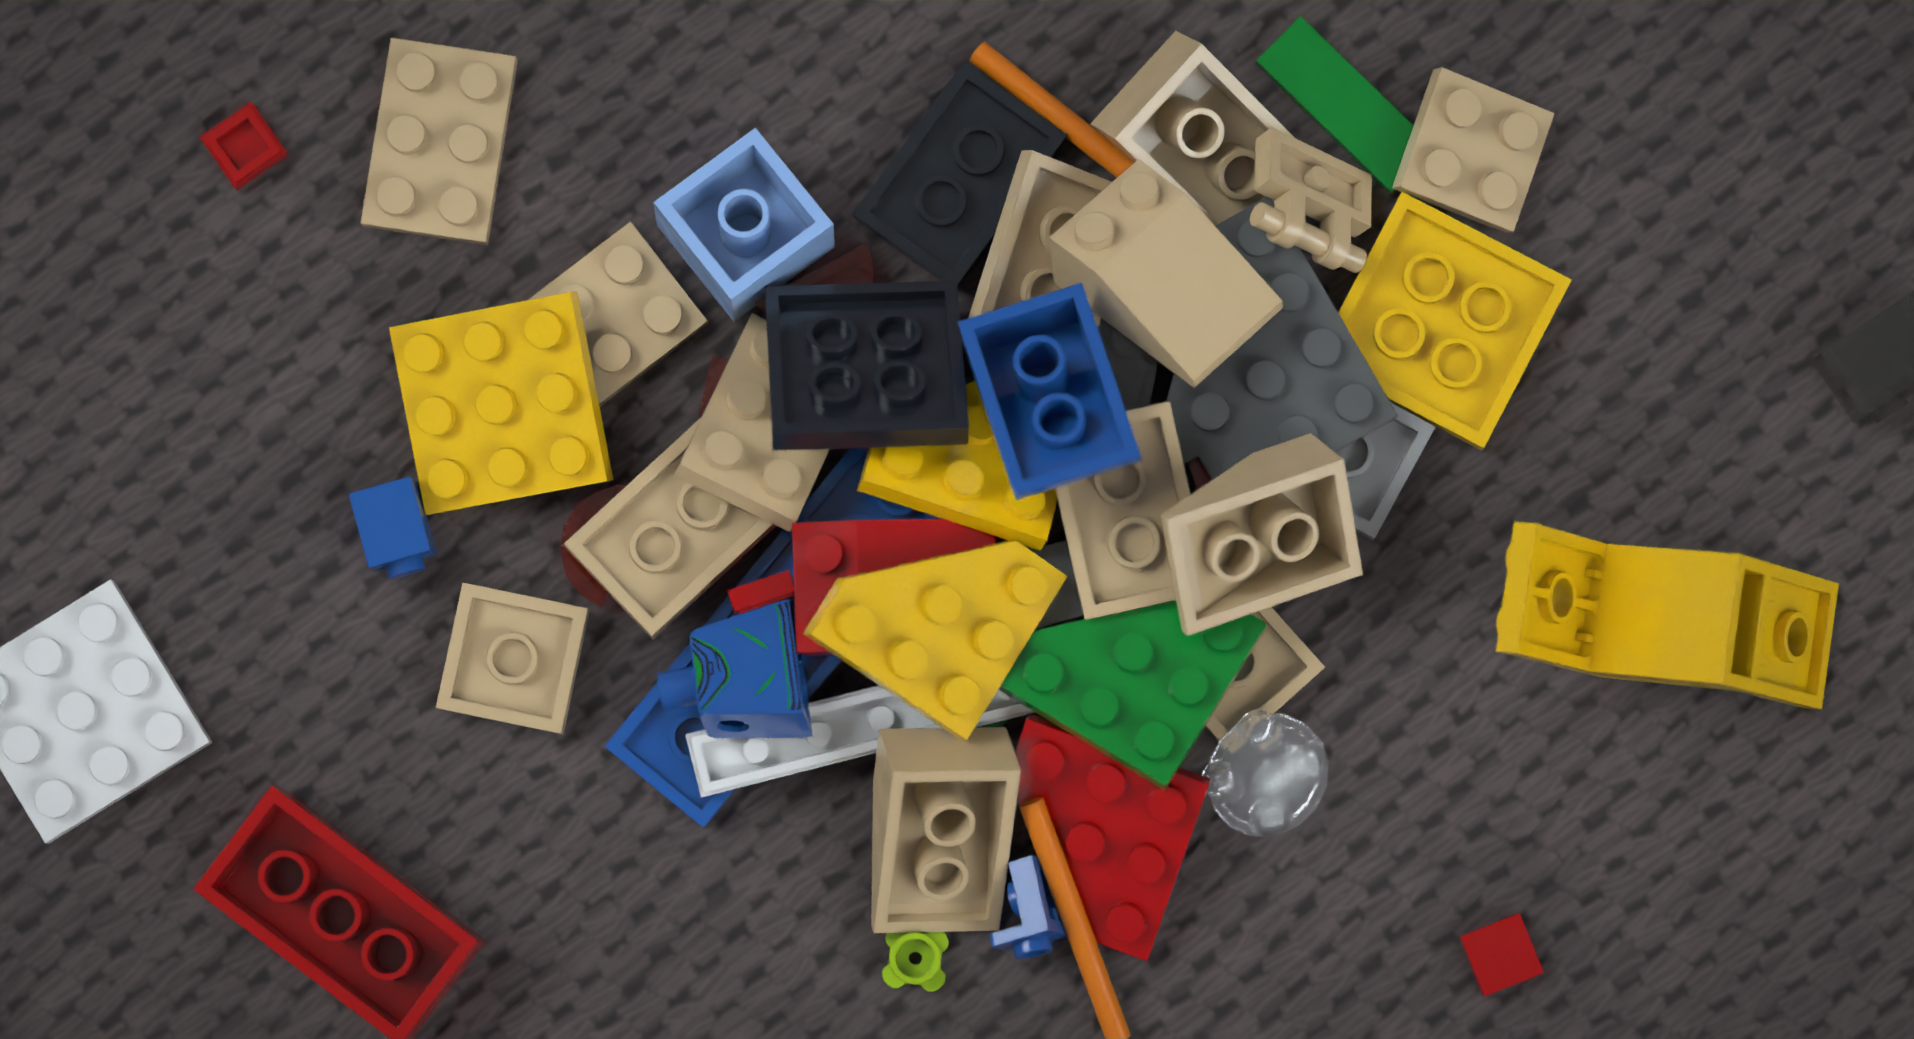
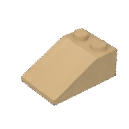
M1175 31L1090 123L1092 127L1134 163L1138 159L1185 192L1215 226L1266 197L1254 191L1256 138L1271 127L1295 138L1203 44L1178 31Z
M1139 159L1049 237L1054 283L1062 289L1082 283L1091 310L1193 388L1283 308L1282 299L1188 195Z
M1311 433L1250 454L1161 515L1182 632L1187 636L1363 575L1344 459Z
M1006 727L974 728L967 740L958 739L943 728L879 729L873 779L871 911L873 933L999 931L1021 773Z

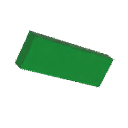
M1300 16L1256 60L1255 64L1367 173L1371 174L1372 178L1391 196L1396 191L1392 186L1414 125Z

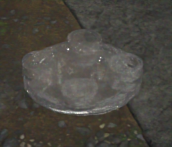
M1255 709L1247 712L1240 722L1218 741L1208 766L1204 769L1202 775L1212 779L1207 795L1210 797L1215 812L1230 828L1249 836H1277L1298 827L1317 809L1327 788L1329 762L1321 739L1305 722L1284 713L1270 714L1263 709Z

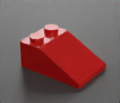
M945 519L846 520L792 523L797 653L807 656L834 655L803 633L837 578L896 567L900 564L981 548L997 543V536Z

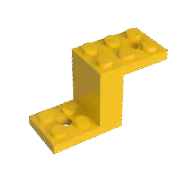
M1514 522L1512 540L1506 552L1507 576L1503 604L1498 613L1496 623L1498 633L1497 652L1597 677L1733 690L1796 707L1822 710L1839 583L1742 554L1606 544L1536 523Z

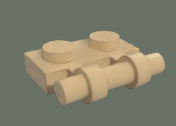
M1273 127L1256 138L1254 191L1275 200V208L1263 202L1258 203L1251 212L1250 224L1266 232L1267 239L1270 242L1287 249L1296 246L1312 253L1314 262L1326 268L1334 270L1342 267L1352 273L1359 272L1366 262L1367 254L1364 249L1351 244V236L1356 238L1371 227L1372 175ZM1305 215L1320 221V229L1306 223Z

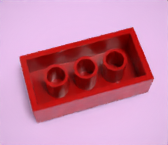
M271 785L193 888L194 891L389 1039H413L486 942L484 938L284 787Z

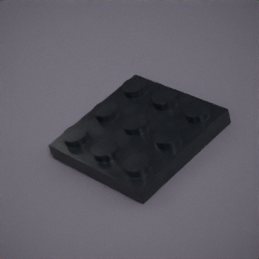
M957 281L765 286L772 451L968 445L969 421L962 338L958 325L960 313Z

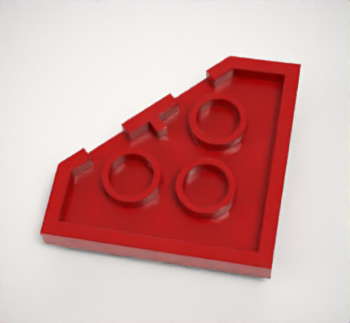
M1030 713L1025 720L1015 750V755L1021 769L1017 801L1020 805L1030 799L1043 797L1096 942L1147 961L1212 779L1179 767L1164 791L1051 721Z

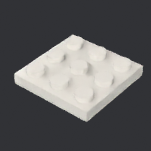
M110 579L0 647V769L45 843L53 842L213 743L114 580Z

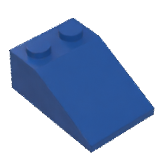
M1082 283L958 321L964 350L1016 500L1142 461Z

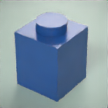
M406 477L349 493L368 568L375 572L386 569L388 579L404 577L425 570L423 559L437 555L428 518L425 515L418 482L412 477Z

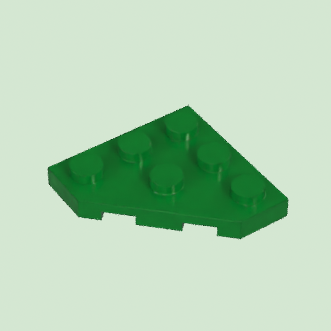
M1172 600L1035 630L1000 685L999 690L1165 791L1266 630L1267 623L1249 614L1187 636L1182 632L1177 601Z

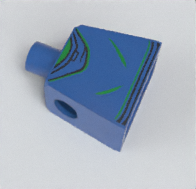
M789 599L695 629L690 633L693 666L657 673L658 690L663 710L698 705L700 719L710 737L805 738L813 736L803 655L798 654L796 651L795 614Z

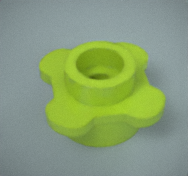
M944 932L886 934L885 941L890 947L889 964L883 968L882 977L888 986L900 988L904 984L921 985L926 991L933 992L944 984L945 973L941 970L942 952L949 945L948 937ZM912 952H918L922 956L921 962L917 965L912 964L909 960Z

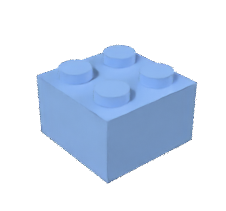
M756 128L653 202L658 228L733 321H736L765 299V286H783L835 248L834 224Z

